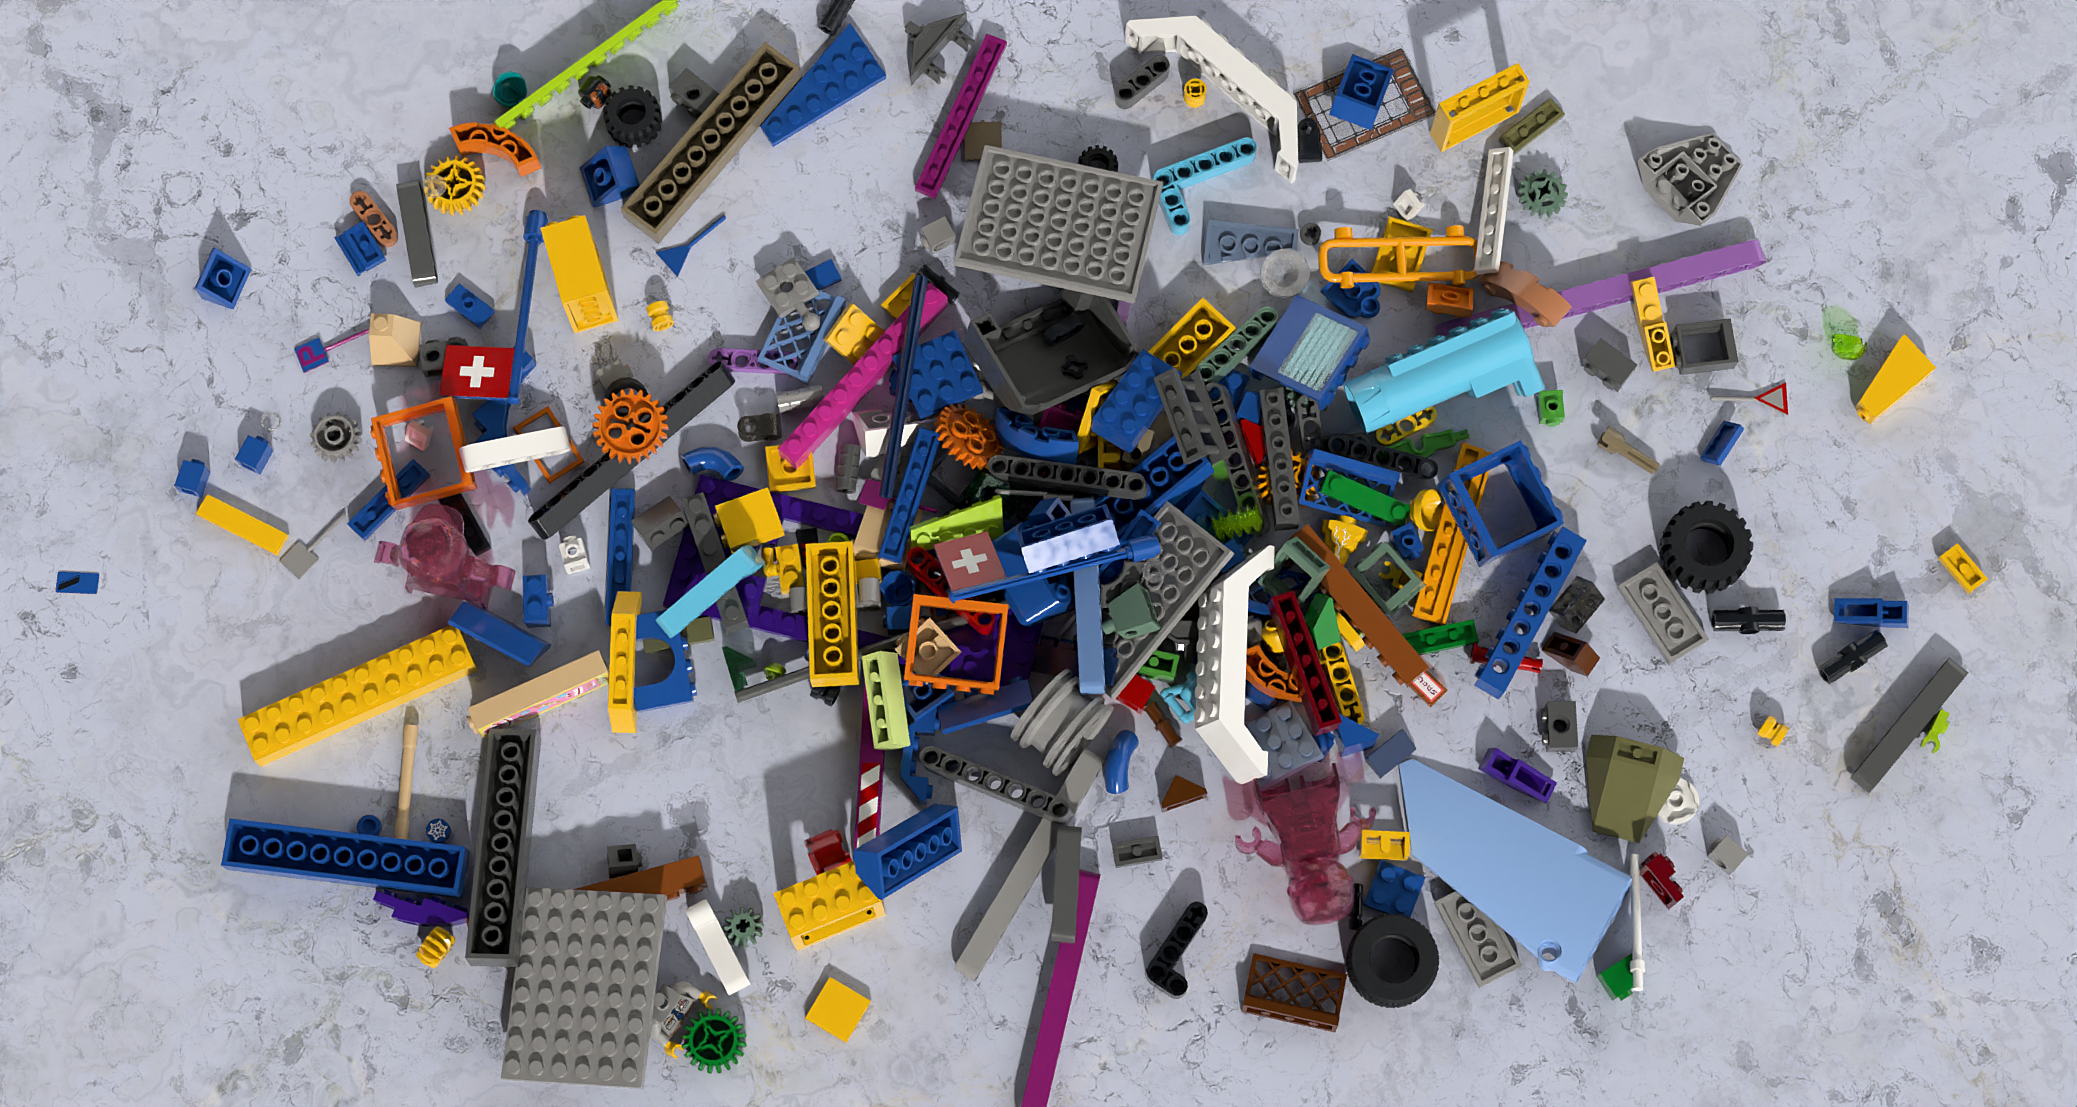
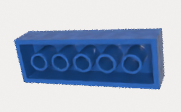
M1173 436L1130 471L1141 474L1146 481L1148 493L1143 499L1131 500L1100 496L1095 500V507L1107 505L1118 540H1120L1141 509L1154 517L1166 501L1174 506L1215 471L1206 457L1191 464H1184L1176 439ZM1133 484L1131 490L1140 489L1142 484Z

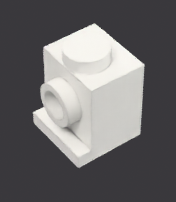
M568 536L563 539V543L558 544L568 575L590 568L581 538ZM577 549L574 555L569 554V551Z

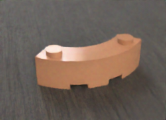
M1500 261L1499 272L1484 274L1479 279V282L1484 286L1483 290L1488 295L1501 297L1513 302L1532 315L1535 322L1542 327H1555L1572 307L1553 288L1550 287L1548 289L1537 283L1539 281L1538 277L1524 269L1522 272L1514 270L1513 264Z

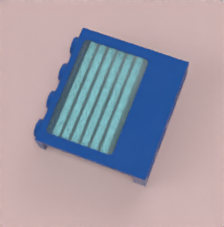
M1296 294L1249 366L1252 377L1261 381L1263 376L1312 398L1317 401L1318 408L1323 411L1326 405L1331 404L1337 388L1344 384L1350 368L1357 364L1358 356L1362 349L1365 350L1370 342L1368 328Z

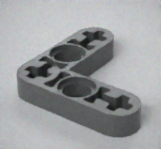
M1301 394L1296 400V410L1302 452L1306 456L1307 449L1311 448L1310 440L1305 441V437H1315L1317 435L1318 439H1313L1314 445L1319 447V450L1328 452L1325 445L1327 438L1330 436L1322 437L1317 401ZM1304 398L1313 401V405L1309 406V412L1311 414L1315 412V416L1302 418V414L1307 415L1306 408L1301 406V403L1305 401ZM1308 420H1313L1316 423V429L1312 433L1304 431V424ZM1356 431L1340 434L1352 438L1359 436L1360 439L1370 442L1366 434ZM1360 445L1361 448L1355 446L1354 454L1365 452L1363 445Z

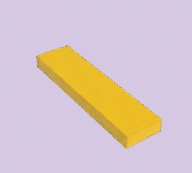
M208 494L196 512L198 517L276 556L279 555L289 537L288 534Z

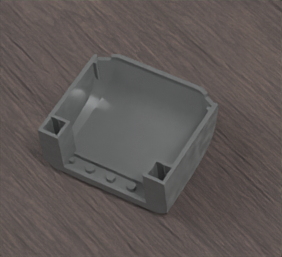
M1068 289L1064 290L1061 299L998 326L990 312L973 319L969 323L963 341L1000 401L1009 410L1028 415L1046 410L1126 373L1141 352L1108 298ZM1078 314L1085 322L1083 329L1058 345L1051 347L1043 338L1044 332L1049 327L1070 315ZM1074 355L1075 358L1081 361H1087L1088 369L1083 371L1082 378L1075 379L1071 375L1062 374L1061 366L1066 364L1067 356ZM1072 363L1071 367L1068 369H1073L1075 372H1078V368L1081 366H1076L1074 363Z

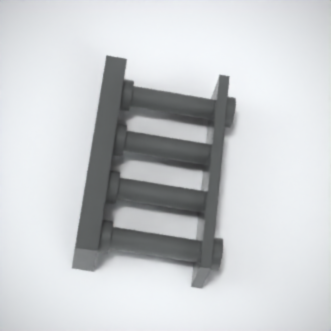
M1172 368L1154 377L1184 464H1191L1206 456L1210 464L1214 465L1230 457L1200 371L1180 379L1178 370Z

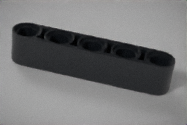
M1340 434L1331 435L1326 440V449L1331 454L1420 479H1432L1438 473L1437 463L1429 458ZM1335 438H1339L1343 443L1340 451L1333 450L1331 446ZM1358 444L1363 445L1365 448V453L1360 458L1354 454V448ZM1381 450L1387 454V460L1382 464L1376 459L1377 453ZM1403 456L1409 459V466L1404 470L1398 464L1399 459ZM1426 462L1432 468L1431 473L1427 476L1421 473V466Z

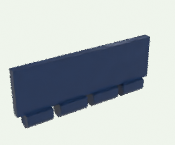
M1043 635L1040 639V644L1036 645L1031 671L1057 676L1063 670L1070 669L1072 671V678L1075 676L1079 677L1077 641L1059 640L1055 637ZM1103 646L1105 685L1113 686L1119 658H1116L1117 649Z

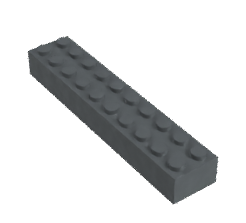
M489 728L465 959L470 966L519 967L523 910L527 888L541 737L536 729Z

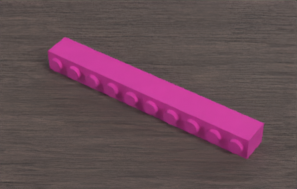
M931 283L926 288L919 337L948 306V297ZM910 305L778 448L779 456L787 460L792 467L797 469L808 459L811 452L813 454L894 366L892 356L903 352Z

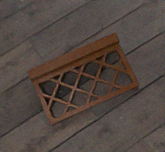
M1253 953L1241 1012L1335 1033L1339 1024L1347 974ZM1256 962L1267 963L1271 971L1260 976L1255 969ZM1283 967L1290 968L1295 975L1285 982L1277 972ZM1307 972L1313 973L1318 979L1317 982L1309 987L1301 977ZM1274 974L1280 985L1270 990L1264 979ZM1329 978L1340 979V987L1333 992L1330 991L1324 982ZM1298 979L1304 990L1293 995L1287 985ZM1259 982L1267 992L1261 997L1250 995L1251 987ZM1321 984L1328 995L1317 1001L1311 990ZM1284 988L1290 998L1285 1002L1277 1001L1273 993ZM1307 993L1314 1003L1309 1007H1303L1299 1004L1297 998ZM1331 998L1336 1005L1335 1013L1324 1011L1320 1004Z

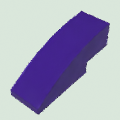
M1488 748L1478 767L1479 770L1492 778L1543 803L1548 802L1557 782L1520 759H1514L1497 748Z

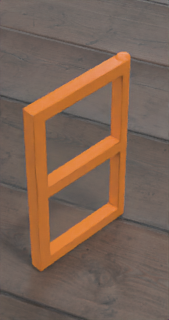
M549 406L518 425H515L513 429L517 435L522 434L520 431L522 428L545 414L549 415L556 427H561ZM569 437L571 450L578 459L550 477L540 460L534 459L549 484H552L555 480L585 462Z

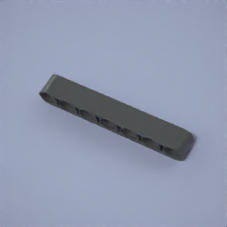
M1209 383L1205 387L1230 453V457L1224 459V463L1247 532L1252 535H1265L1270 531L1271 522L1229 391L1222 384ZM1218 387L1220 396L1214 400L1212 391ZM1225 409L1227 417L1224 421H1220L1219 413ZM1229 431H1232L1234 434V439L1231 443L1226 441V434ZM1236 453H1239L1241 456V462L1238 465L1233 463V456ZM1243 475H1246L1248 478V484L1245 487L1240 485V478ZM1250 497H1253L1255 500V506L1252 509L1247 507V500ZM1257 519H1260L1262 522V528L1259 531L1254 529V522Z
M995 455L988 461V469L992 477L999 482L1131 500H1141L1148 493L1146 481L1138 473L1005 455ZM998 465H1005L1002 471H994ZM1021 468L1028 469L1027 472L1023 475L1017 474L1018 470ZM1050 471V475L1048 477H1040V474L1042 472ZM1066 474L1073 475L1069 481L1062 480ZM1089 477L1096 478L1095 482L1092 484L1085 483L1086 479ZM1112 480L1119 481L1118 485L1115 487L1108 486L1109 482ZM1133 484H1142L1140 489L1131 490Z
M1949 658L1866 757L1850 779L1870 793L1969 672Z
M926 746L920 752L919 756L922 764L931 773L1056 824H1066L1072 818V810L1063 798L935 746ZM937 755L935 762L927 763L929 756ZM951 764H959L957 770L953 772L948 771V767ZM973 772H979L978 779L969 780V776ZM994 781H1001V785L997 789H991L990 786ZM1020 789L1023 791L1020 797H1011L1015 790ZM1036 799H1044V803L1041 806H1033V802ZM1057 808H1066L1064 814L1060 816L1054 814Z

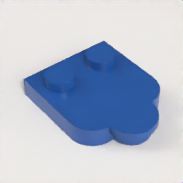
M1351 259L1338 272L1367 273L1354 259ZM1328 282L1320 291L1348 318H1357L1360 315L1364 318H1373L1380 311V303L1377 298L1380 295L1381 288L1378 282H1354V287L1348 289L1340 288V283Z

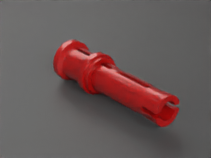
M1473 643L1470 664L1475 662L1486 664L1488 659L1485 655L1489 648L1480 647L1478 644ZM1524 656L1518 669L1540 674L1543 659Z

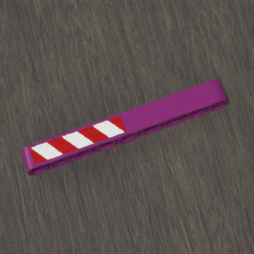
M865 677L854 849L879 836L881 827L885 750L874 749Z

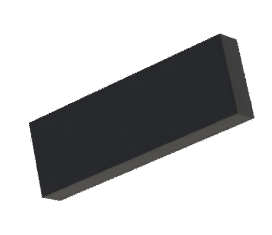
M461 493L438 499L470 559L492 549Z

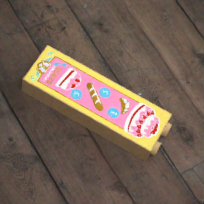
M599 650L467 708L470 714L466 717L475 734H480L483 739L488 738L489 728L508 729L609 684V670Z

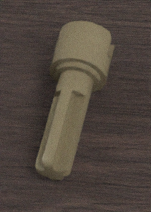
M1610 426L1607 427L1606 432L1602 433L1596 444L1611 455L1613 453L1622 455L1651 474H1654L1659 468L1660 464L1625 442L1624 435Z

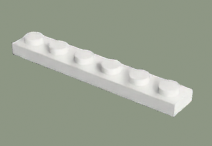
M1510 147L1489 149L1474 268L1478 275L1499 272L1513 150Z

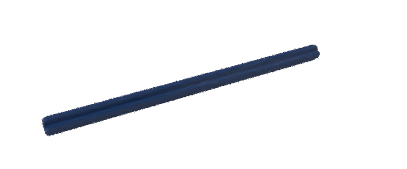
M916 275L914 278L879 492L880 497L884 499H891L893 497L928 282L927 277L924 275Z

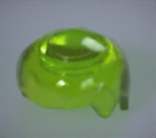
M1833 334L1831 349L1838 358L1852 361L1860 359L1865 354L1867 342L1863 345L1862 338Z

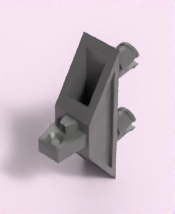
M967 12L929 23L926 26L922 24L921 27L912 21L906 24L905 32L911 36L910 41L914 44L910 76L911 86L923 73L937 84L941 83L940 77L945 79L947 73L933 64L932 61L950 41L955 42L966 52L969 51L968 44L973 46L975 40L960 30L967 22Z
M1180 620L1167 635V638L1177 643L1178 651H1183L1184 663H1194V651H1197L1196 646L1199 638L1198 620Z

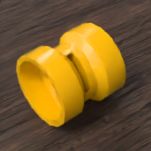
M1196 78L1187 81L1184 87L1183 98L1189 107L1197 108L1204 104L1207 90L1206 84Z
M657 301L646 307L647 314L652 319L651 326L653 331H662L674 325L673 317L668 313L669 306L667 301Z
M1769 715L1758 730L1757 735L1762 738H1768L1770 743L1777 747L1790 728L1785 724H1779L1776 718Z

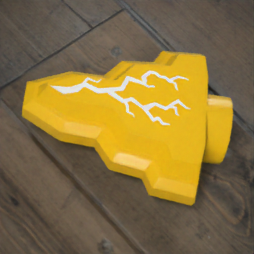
M1340 515L1337 520L1323 519L1321 532L1325 535L1324 544L1344 566L1348 555L1356 552L1358 545L1364 543L1368 531L1356 526L1357 521L1354 518Z

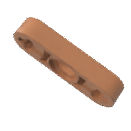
M357 191L353 193L350 197V205L354 212L383 247L394 246L398 241V234L389 220L366 192ZM358 199L364 200L368 208L366 211L357 203ZM378 214L380 220L376 224L368 223L369 216ZM382 227L390 234L391 239L384 238L380 231Z

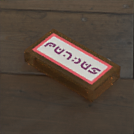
M1429 671L1409 686L1430 708L1448 691Z

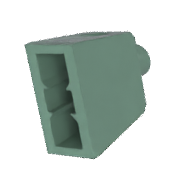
M1139 583L1108 604L1111 617L1102 621V629L1107 635L1117 631L1124 639H1131L1161 629L1148 590Z

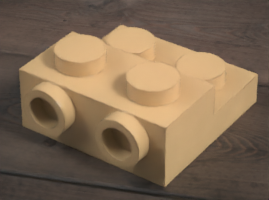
M922 617L918 623L913 670L917 674L936 676L961 651L930 617L927 620ZM903 634L895 642L897 647L894 650L906 662L909 636Z

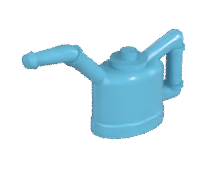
M1193 670L1186 675L1188 680L1185 683L1164 688L1160 692L1164 702H1167L1179 717V720L1185 724L1190 723L1194 719L1196 709L1195 688L1197 686V674ZM1180 694L1191 710L1186 712L1174 695Z

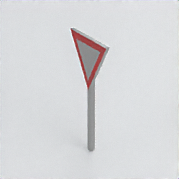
M1786 382L1757 397H1710L1711 401H1758L1788 416Z

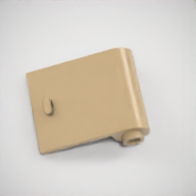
M888 500L885 511L867 505L855 540H851L855 549V560L861 561L878 558L892 514L891 510H893L895 505L894 501ZM918 509L913 525L921 523L924 510ZM910 537L901 564L880 559L881 567L893 571L901 570L906 573L908 568L907 553L911 549Z

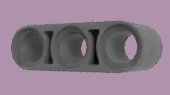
M1156 55L1118 84L1115 90L1116 105L1121 109H1129L1163 83L1169 75V60L1165 56ZM1157 66H1161L1164 68V70L1156 71L1154 68ZM1143 79L1146 80L1148 83L1145 85H1140L1137 83V81ZM1128 93L1130 97L1122 98L1120 94Z

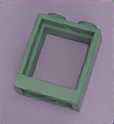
M1296 536L1283 544L1274 558V569L1264 573L1258 583L1266 593L1273 597L1292 591L1277 577V574L1290 557L1312 577L1300 596L1296 595L1299 606L1302 608L1331 567Z
M1385 541L1375 545L1371 550L1372 554L1366 559H1360L1354 565L1355 569L1351 573L1385 613L1393 616L1421 591L1426 584L1395 548ZM1386 552L1389 553L1411 579L1387 602L1362 575Z

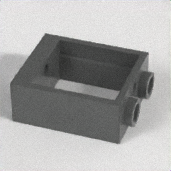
M1731 318L1677 324L1672 333H1670L1671 346H1675L1676 350L1674 363L1675 367L1679 368L1680 375L1734 369L1739 362ZM1718 332L1723 360L1687 364L1682 336Z

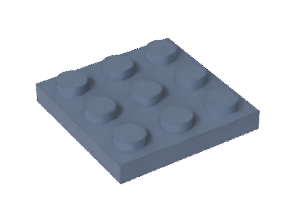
M1291 700L1244 724L1261 749L1268 752L1267 775L1255 779L1261 792L1324 758Z

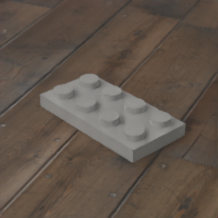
M1657 562L1617 586V589L1668 665L1709 641V638Z
M1457 891L1434 902L1478 988L1522 967L1504 930Z

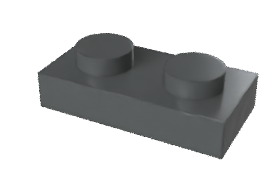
M1159 836L1112 843L1116 868L1163 860Z

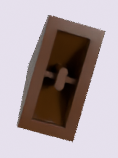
M1175 775L1161 804V811L1163 813L1207 798V790Z

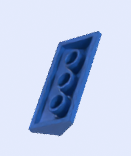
M463 601L448 622L453 627L528 667L551 647L550 643L472 601Z

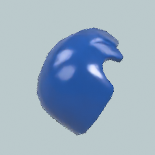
M901 570L889 572L883 577L880 584L884 599L892 606H907L913 602L914 594H917L915 580L911 575Z

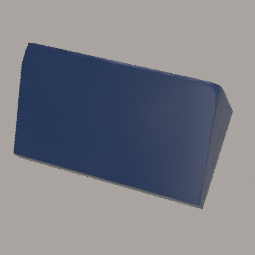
M1401 729L1370 754L1365 761L1381 779L1412 754L1416 747L1406 732Z

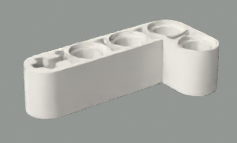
M707 899L685 909L728 995L750 985Z

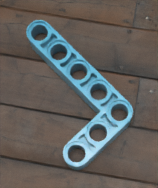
M1248 137L1241 138L1161 168L1154 173L1153 180L1164 179L1168 182V184L1162 187L1159 205L1172 233L1184 235L1190 226V214L1179 190L1252 163L1257 150L1256 142ZM1248 148L1252 152L1244 154L1241 149ZM1228 156L1231 160L1224 162L1220 157ZM1207 164L1210 166V168L1204 170L1201 169L1199 165ZM1184 171L1187 172L1189 176L1180 177L1178 173ZM1174 199L1177 203L1169 205L1166 203V200ZM1176 219H1183L1186 223L1177 225L1174 221Z
M751 545L741 547L655 621L670 639L673 638L740 580L751 576L765 564L764 560Z

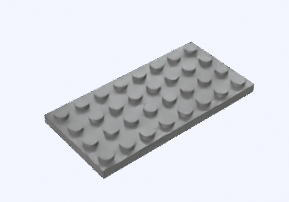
M1168 501L1165 502L1154 516L1155 519L1162 523L1153 535H1156L1158 538L1161 553L1157 554L1154 558L1147 559V573L1141 585L1148 590L1161 629L1131 639H1124L1117 631L1107 635L1102 629L1103 646L1116 648V658H1119L1114 685H1105V693L1113 700L1116 699L1234 555L1230 549ZM1101 608L1102 621L1111 617L1109 608ZM1076 612L1055 638L1077 641Z

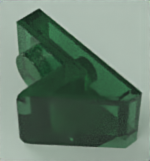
M724 646L722 650L734 690L744 689V686H747L748 683L745 673H740V671L756 667V661Z

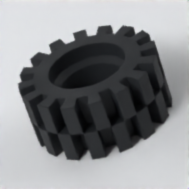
M1095 145L1094 149L1090 146L1088 151L1084 150L1082 156L1078 158V164L1089 166L1091 162L1101 160L1106 164V170L1118 172L1116 154L1113 155L1111 149L1107 151L1106 146H1103L1102 149L1099 148V145Z

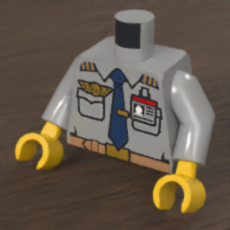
M681 980L671 986L663 984L655 994L650 1037L661 1047L665 1046L664 1050L667 1055L678 1058L674 1055V1049L677 1048L681 1051L684 1049L682 1045L669 1040L697 1002V999L707 1009H712L713 1007L707 1004V1001L710 998L717 1000V997L709 991L702 992L700 988L687 981Z

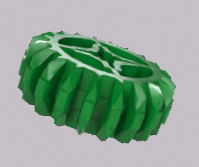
M710 1008L707 1009V1017H704L701 1011L698 1012L700 1017L698 1022L695 1018H690V1021L694 1024L693 1028L689 1025L684 1027L685 1030L690 1032V1035H682L683 1040L689 1041V1043L682 1044L683 1049H690V1051L684 1054L685 1057L691 1058L694 1056L690 1064L694 1066L700 1062L698 1070L703 1071L705 1066H707L708 1074H712L713 1067H716L718 1074L722 1073V1065L728 1071L731 1070L728 1062L732 1060L737 1065L739 1062L734 1056L737 1054L743 1057L744 1053L738 1049L739 1047H747L745 1042L740 1041V1039L746 1038L747 1034L743 1032L738 1033L744 1028L743 1024L735 1026L738 1017L734 1016L729 1020L731 1014L729 1011H726L722 1017L720 1008L716 1009L715 1015H713ZM720 1022L730 1028L726 1031L716 1032L709 1023ZM703 1027L705 1038L695 1047L696 1035ZM709 1031L716 1038L720 1037V1041H718L720 1051L713 1044H708V1041H711ZM733 1035V1046L730 1052L725 1055L723 1045ZM713 1050L719 1059L707 1060L701 1057L699 1053Z

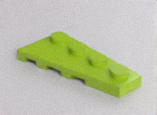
M1000 494L993 496L991 500L976 502L966 509L954 510L944 517H935L910 526L911 549L921 547L925 550L934 549V544L988 531L991 541L1004 534Z

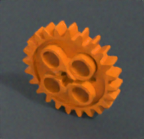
M622 389L620 397L612 393L613 400L610 401L605 398L606 406H598L601 414H594V418L599 421L592 423L593 428L599 429L593 432L594 437L600 438L596 441L597 445H604L602 448L603 453L610 451V459L618 455L619 463L624 458H627L628 464H631L632 458H636L637 462L640 463L641 456L649 460L648 453L651 451L653 454H657L655 447H663L660 439H667V434L662 432L669 430L668 425L663 423L668 420L667 415H661L665 411L664 407L657 408L659 400L656 399L651 402L652 396L650 393L644 398L642 390L635 395L633 389H630L629 395H626ZM622 408L629 410V413L624 417L617 415V412ZM647 414L651 416L650 421L647 423L639 421L642 415ZM611 420H616L619 423H611ZM631 423H634L635 427H631L630 430H627L626 425L630 426ZM620 430L622 434L619 438L610 437L611 432ZM643 430H650V433H646ZM636 436L644 437L643 443L639 445L633 444L632 441Z
M957 403L956 406L950 404L949 407H945L936 417L937 421L934 425L937 426L935 432L940 434L937 439L944 441L942 448H948V454H954L956 461L961 459L964 466L969 463L972 469L976 466L979 470H982L984 467L988 469V461L991 457L1003 455L1001 453L1004 450L1001 446L1003 443L994 432L995 425L989 424L990 418H983V412L977 414L974 407L972 410H969L967 404L962 408Z

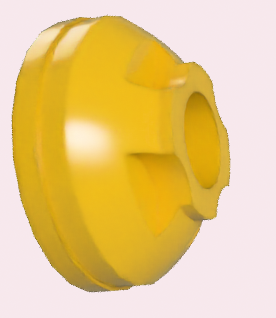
M1433 489L1421 490L1410 503V518L1423 531H1434L1437 528L1442 511L1441 498L1437 491Z

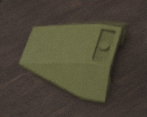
M1591 735L1586 754V769L1592 832L1640 843L1679 782L1684 758L1663 747L1619 736Z

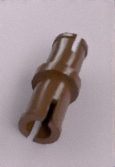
M1156 701L1143 709L1155 724V730L1157 732L1160 731L1170 748L1183 740L1171 724V718L1166 717Z

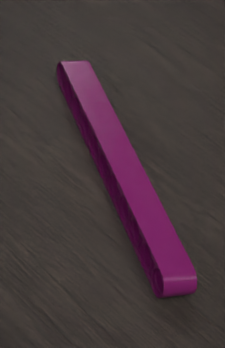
M1079 869L1075 943L1060 942L1021 1107H1047L1101 874Z

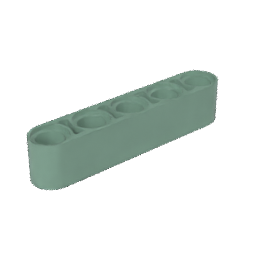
M1271 306L1260 308L1198 364L1195 372L1200 371L1201 375L1209 377L1206 379L1202 378L1205 386L1212 382L1218 383L1272 333L1278 318L1275 308ZM1247 333H1253L1255 336H1250ZM1232 347H1237L1240 350H1234ZM1216 361H1222L1224 364H1218Z

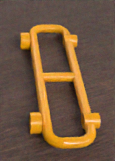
M1461 225L1446 227L1445 237L1353 238L1351 227H1339L1334 229L1335 238L1327 239L1319 247V270L1324 279L1329 282L1340 283V288L1343 289L1353 288L1354 282L1452 281L1453 286L1466 285L1465 280H1473L1480 276L1474 269L1472 271L1454 270L1451 272H1407L1405 246L1468 245L1473 248L1476 260L1478 240L1473 237L1464 236V227ZM1396 246L1398 271L1396 273L1342 272L1335 274L1328 269L1327 251L1332 247Z

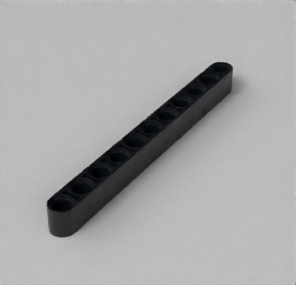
M722 361L711 365L662 406L665 411L661 415H667L668 418L663 423L669 427V430L662 431L667 434V439H660L662 443L667 441L735 383V378ZM651 416L647 418L643 423L649 422ZM643 430L646 433H650V430ZM636 436L632 443L639 445L643 443L644 437ZM608 451L534 512L528 519V523L542 540L550 538L639 463L636 458H632L631 464H628L627 458H624L619 463L618 455L610 459V451Z

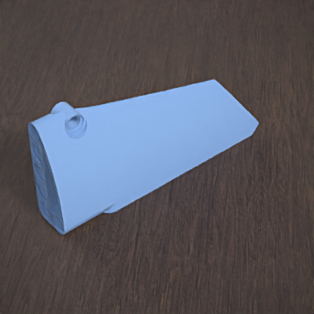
M1414 759L1400 763L1399 770L1410 832L1412 856L1537 958V964L1542 970H1553L1566 979L1577 983L1630 890L1632 877L1589 855L1588 851L1581 845ZM1549 953L1554 956V959L1547 960L1542 955Z

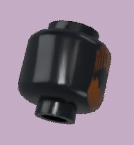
M600 75L588 77L578 90L581 104L588 109L592 107L600 109L606 103L607 98L611 97V84Z

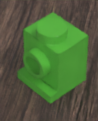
M1563 390L1540 391L1537 396L1539 424H1546L1549 427L1560 425L1565 418ZM1548 406H1556V409L1551 410Z

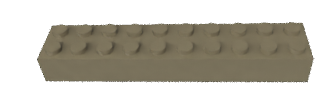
M764 42L621 207L623 217L659 244L802 78L800 67Z

